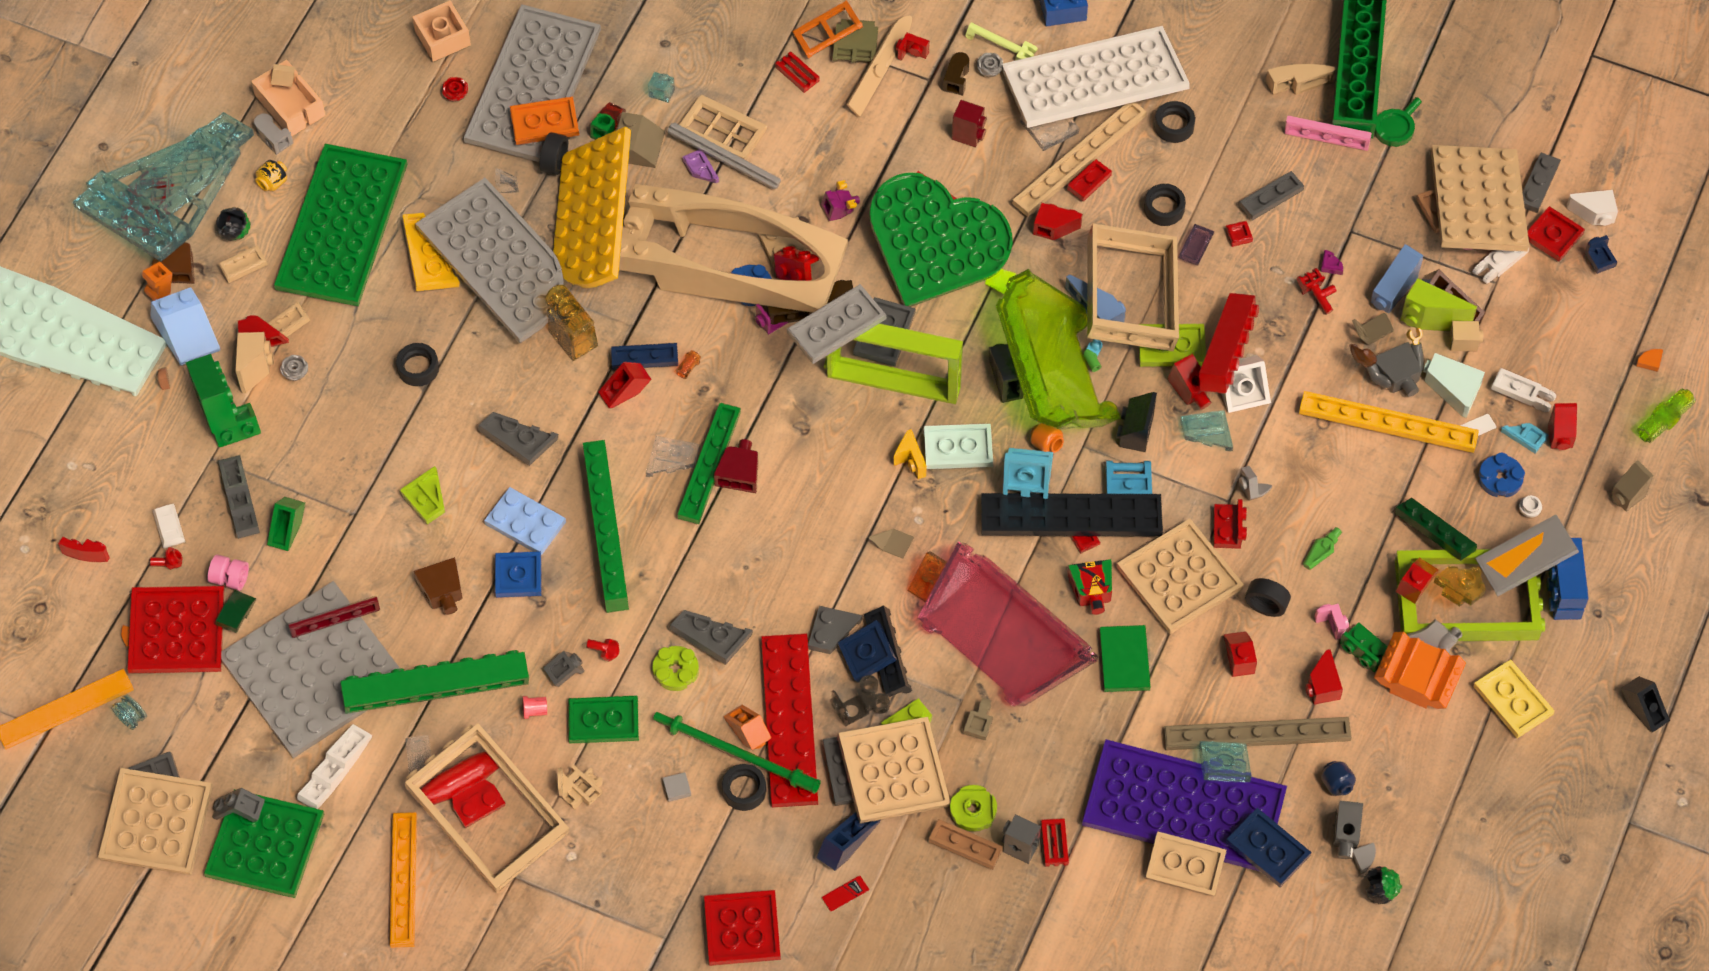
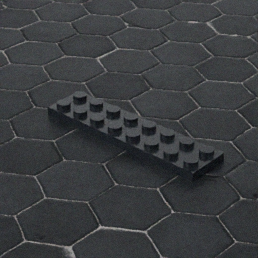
M981 493L982 536H1162L1161 494L1048 493V499H1043V493H1030V497H1023L1021 493H1008L1007 495L1003 493Z

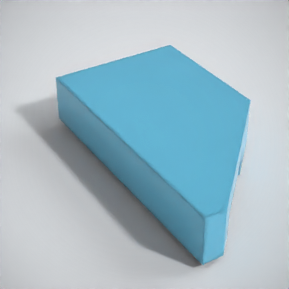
M1531 423L1512 427L1506 425L1501 430L1503 434L1535 454L1549 436Z

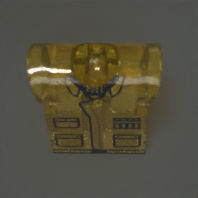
M556 285L552 287L545 297V303L549 307L547 309L548 331L570 359L575 361L598 347L594 327L595 322L566 286Z

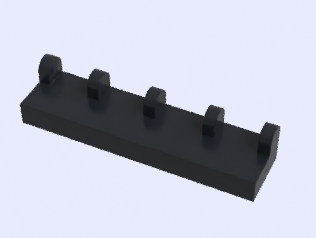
M883 605L864 614L867 625L876 620L881 624L897 659L879 670L885 694L891 697L900 692L910 693L912 688L908 684L907 670L903 666L900 655L902 651L895 637L896 630L892 626L891 611Z

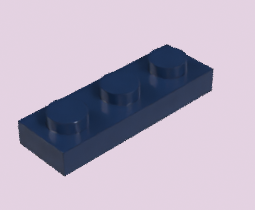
M677 343L611 347L612 370H617L623 362L641 363L644 368L678 366Z

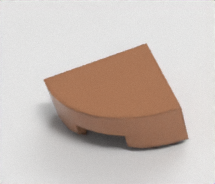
M167 367L160 368L157 373L160 387L162 390L170 389Z

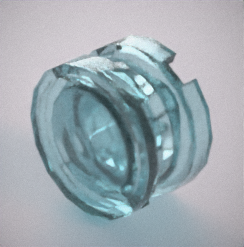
M124 694L120 698L121 701L114 703L111 708L123 724L127 727L131 725L130 729L134 730L138 726L137 723L139 721L143 722L147 718V714L131 696Z

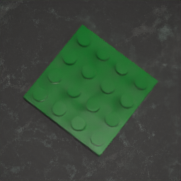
M257 795L265 799L258 821L252 822L234 812L224 816L204 875L207 878L296 898L325 815L324 810Z

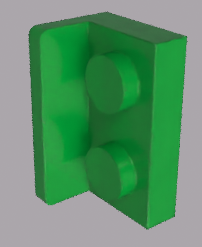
M251 403L236 407L239 414L235 416L237 426L214 433L220 448L261 434Z
M1359 622L1349 632L1345 631L1340 640L1344 651L1348 654H1353L1359 659L1363 667L1369 668L1373 672L1378 670L1388 647Z

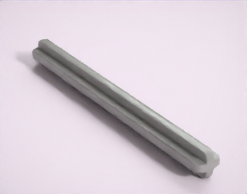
M671 123L668 133L772 189L779 187L780 178L677 123Z

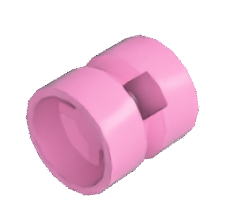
M216 554L210 563L208 582L220 586L226 583L228 588L240 591L246 583L249 565L247 562L237 559L231 562L229 557Z

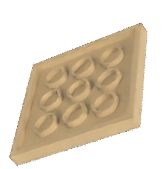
M1191 519L1186 520L1119 561L1116 566L1169 634L1177 631L1244 588L1241 580Z
M928 717L838 733L837 738L859 824L950 806V799Z
M120 768L98 858L103 861L192 875L213 784Z

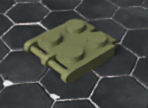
M841 19V24H836L835 35L853 25L852 20ZM860 20L863 28L835 42L833 61L837 62L838 59L851 60L852 63H856V61L871 63L876 54L878 27H875V21Z

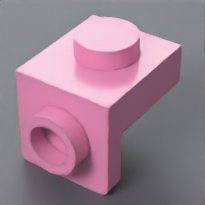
M1326 604L1316 610L1315 622L1319 623L1329 620L1335 639H1341L1342 634L1349 628V623L1346 615H1342L1339 604Z

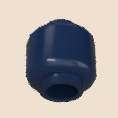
M1332 761L1323 768L1321 780L1332 795L1341 796L1348 795L1353 790L1356 777L1346 763Z

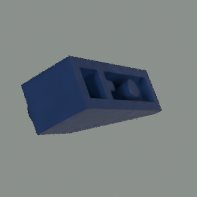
M855 812L824 838L817 858L836 871L849 860L881 820L859 824L857 812Z

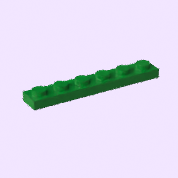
M719 403L677 514L678 519L700 524L715 484V471L726 448L729 446L741 414V408Z

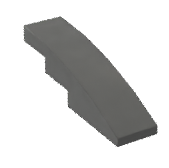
M237 455L218 460L238 539L260 533L241 456Z

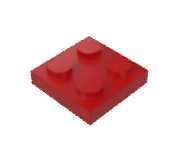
M1549 206L1527 232L1529 243L1560 262L1584 234L1585 229Z

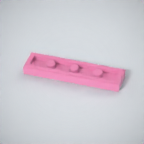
M1287 116L1284 132L1287 135L1368 151L1372 134L1371 132Z

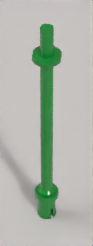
M656 712L653 720L670 727L672 735H676L680 731L788 779L793 787H801L813 794L817 793L820 787L821 780L804 774L803 770L796 769L791 771L682 723L683 718L681 715H677L673 719Z

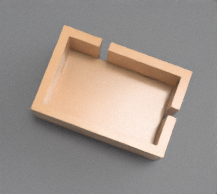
M287 60L279 64L285 66H292ZM273 68L251 81L256 98L283 129L287 128L291 132L292 136L305 129L306 123L311 125L326 116L322 100L306 81L298 75L296 70L292 87L272 85L271 76Z

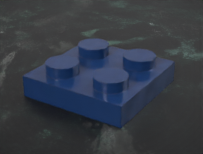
M877 620L838 642L852 676L858 683L897 660L883 628Z

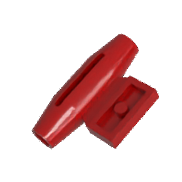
M486 751L469 756L439 773L420 788L433 805L452 799L453 810L464 828L471 826L506 805L495 785L486 780L500 768Z

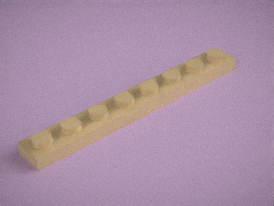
M1135 102L1122 106L1016 196L1012 204L1029 217L1040 207L1041 202L1045 203L1144 119L1147 111Z

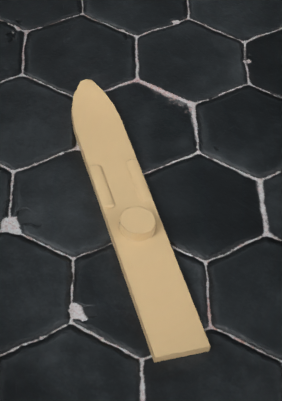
M912 16L901 17L892 25L846 104L857 117H860L896 56L898 52L896 51L899 39L904 38L906 32H909L913 19Z

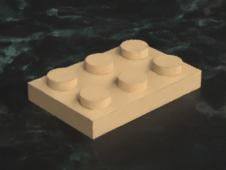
M1157 831L1146 878L1215 896L1227 849Z

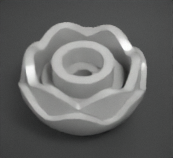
M984 53L978 58L977 68L982 75L994 77L1002 71L1003 60L996 53Z
M290 355L283 360L280 370L286 379L297 381L307 374L308 363L302 356Z

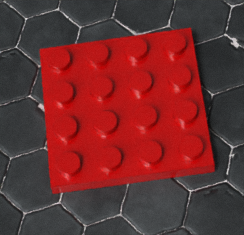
M224 586L132 587L128 673L221 672L223 628L216 625V619L224 607Z

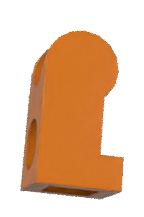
M161 262L143 270L142 277L147 281L144 293L155 301L170 295L172 272Z

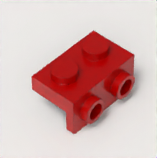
M793 246L784 247L781 251L774 253L776 278L795 281L812 280L811 264L819 261V258L815 254H811L810 251H801Z

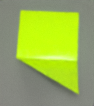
M1001 269L996 275L987 279L985 284L1006 295L1010 291L1016 273Z

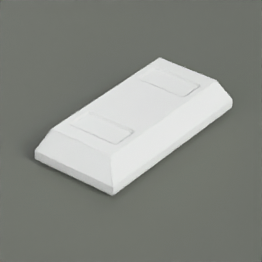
M170 504L152 510L163 548L184 543L185 539L175 505Z

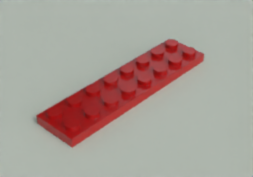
M807 633L761 636L767 730L771 736V739L768 740L769 761L791 771L801 769L804 774L817 779ZM770 772L772 808L818 805V791L813 794L801 787H793L788 779Z

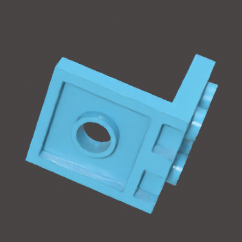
M1009 448L1008 453H1005L1003 494L1007 495L1008 490L1021 491V496L1030 497V492L1043 493V499H1048L1053 452Z

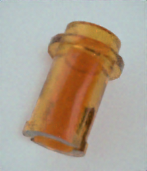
M693 350L687 352L685 359L675 370L676 374L683 379H687L694 367L700 364L701 356Z

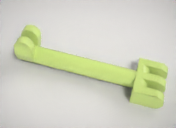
M972 22L965 35L966 38L972 40L975 34L1016 53L1015 61L1033 57L1034 53L1038 50L1035 45L1027 41L1021 47Z

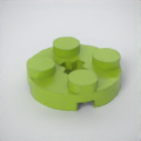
M682 646L661 648L653 661L654 678L663 688L670 691L686 689L688 685L696 681L699 674V664L694 651ZM678 664L682 669H678L675 673L670 667Z
M964 786L952 797L950 814L957 827L971 832L981 831L990 828L996 818L997 802L993 794L991 795L982 786ZM971 804H976V807L980 808V810L972 813L967 808H970Z

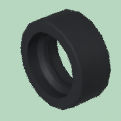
M1179 101L1166 102L1156 111L1155 131L1161 139L1167 142H1183L1193 134L1196 117L1189 105ZM1175 114L1184 117L1188 123L1186 127L1176 130L1166 127L1162 120L1168 115Z
M553 132L547 135L539 159V167L542 172L558 175L561 172L562 158L568 152L569 141L567 136Z
M1155 185L1146 194L1144 212L1147 218L1154 224L1160 226L1176 224L1182 219L1185 212V196L1182 190L1174 185ZM1159 197H1168L1173 199L1178 207L1175 211L1163 213L1157 211L1152 206V202Z
M424 343L406 345L399 351L396 357V367L400 379L408 385H427L436 378L439 372V362L435 350ZM415 356L426 357L431 362L430 367L421 373L408 372L405 369V363Z
M1265 578L1252 580L1245 594V601L1253 610L1271 617H1279L1285 614L1291 599L1289 591L1283 585Z
M749 764L735 765L723 776V797L727 804L735 810H753L765 799L767 791L765 776L757 767ZM746 776L756 780L758 784L757 793L749 798H738L731 792V783L738 777Z

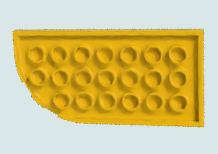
M627 127L620 128L568 151L562 158L553 253L560 263L563 278L569 283L582 288H593L618 279L631 130Z

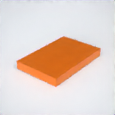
M573 96L510 106L516 145L545 141L550 132L567 137L579 136Z

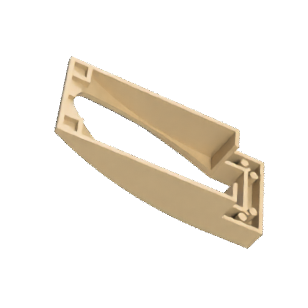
M635 184L628 201L630 209L625 216L622 227L619 270L654 275L660 290L815 312L827 305L849 242L848 239L817 226L749 204L695 192ZM654 219L675 222L680 237H685L689 224L795 238L821 260L824 265V274L820 278L808 281L778 280L738 275L703 266L679 256L655 242H648L646 240Z

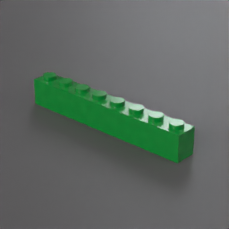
M605 440L584 442L583 449L606 613L629 610Z
M511 650L506 652L505 655L487 654L481 659L473 660V658L468 657L456 663L443 661L437 663V666L418 665L412 670L399 668L392 670L391 673L382 674L381 672H374L368 674V677L362 678L349 676L341 681V691L345 714L528 685L529 674L525 652Z

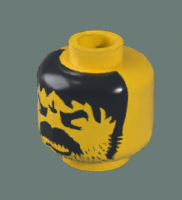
M268 160L256 170L255 181L262 190L273 192L286 182L287 174L285 171L287 168L280 161Z

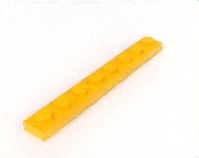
M1304 391L1299 414L1471 453L1475 451L1479 430L1307 391Z

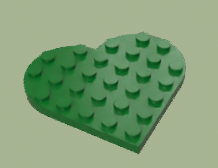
M902 173L891 177L878 188L871 202L869 212L870 225L900 299L905 306L912 307L987 280L1004 267L1010 256L1013 244L1012 231L1006 217L997 207L980 201L978 198L964 197L953 200L943 184L924 176V174Z

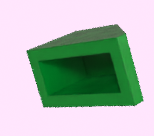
M284 496L275 503L268 546L285 551L290 550L302 524L306 502Z

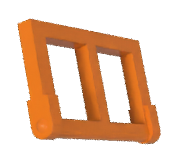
M846 0L792 32L804 50L805 56L810 58L852 32L863 28ZM846 10L854 24L834 35L826 20ZM822 24L829 39L810 49L802 34Z

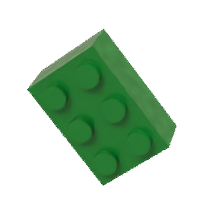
M208 354L185 362L195 393L212 434L237 426L235 416L239 414L235 403H233V395L219 361L214 362L212 355Z

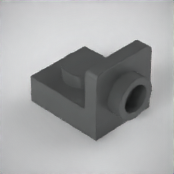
M566 651L561 652L544 667L554 685L558 687L575 673L582 674L585 672L581 666L583 662L580 657L575 653L571 654Z

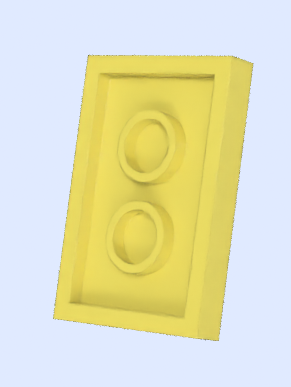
M1511 659L1474 683L1473 687L1516 738H1519L1554 714L1553 708Z

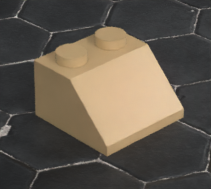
M264 332L238 333L236 374L241 392L247 393L269 374L270 365L274 364L270 341L266 340Z

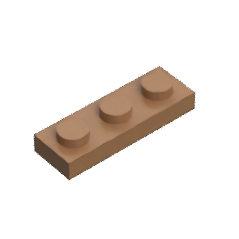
M938 819L929 837V843L992 870L1003 851V846Z

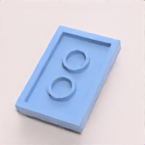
M509 487L484 522L486 526L533 552L541 551L542 555L565 525L566 518Z

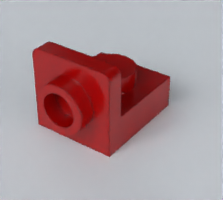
M906 32L904 38L899 39L896 46L898 59L902 61L906 52L915 57L926 59L929 54L930 41Z

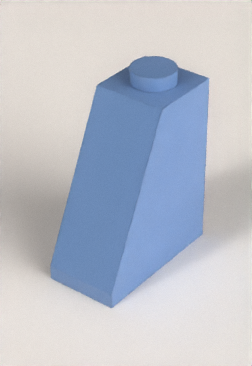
M1406 244L1403 246L1373 291L1371 303L1377 309L1383 310L1388 314L1416 282L1424 255Z

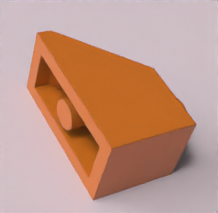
M743 704L723 716L743 745L751 750L761 748L765 745L766 741L771 739L761 716Z

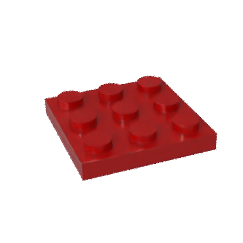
M775 890L704 896L709 966L781 960Z

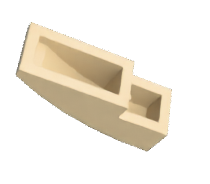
M1319 64L1280 66L1267 70L1266 84L1272 95L1292 89L1294 94L1297 95L1333 83L1336 69L1332 66Z

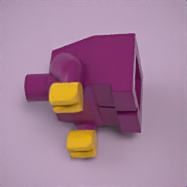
M845 180L836 182L837 187L835 191H825L821 206L829 221L841 219L853 213L854 208L860 203L858 195L851 196L848 190H844L847 188Z

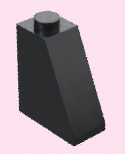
M1011 343L996 344L993 347H989V362L1002 403L1023 399L1025 375Z

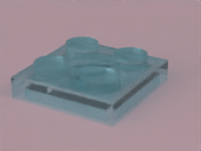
M1200 741L1199 752L1204 780L1250 782L1252 775L1246 744Z

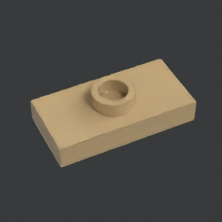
M258 245L218 263L228 283L268 265Z
M296 302L268 322V324L288 337L308 323L310 318L301 304Z

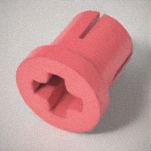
M522 696L523 718L529 719V716L547 715L546 697L528 698L527 696Z

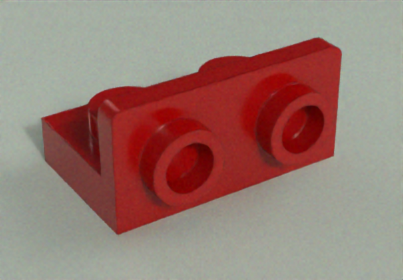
M1238 499L1237 505L1214 504V548L1241 549L1242 540L1246 541L1247 527H1243V521H1246L1247 507H1243V499Z

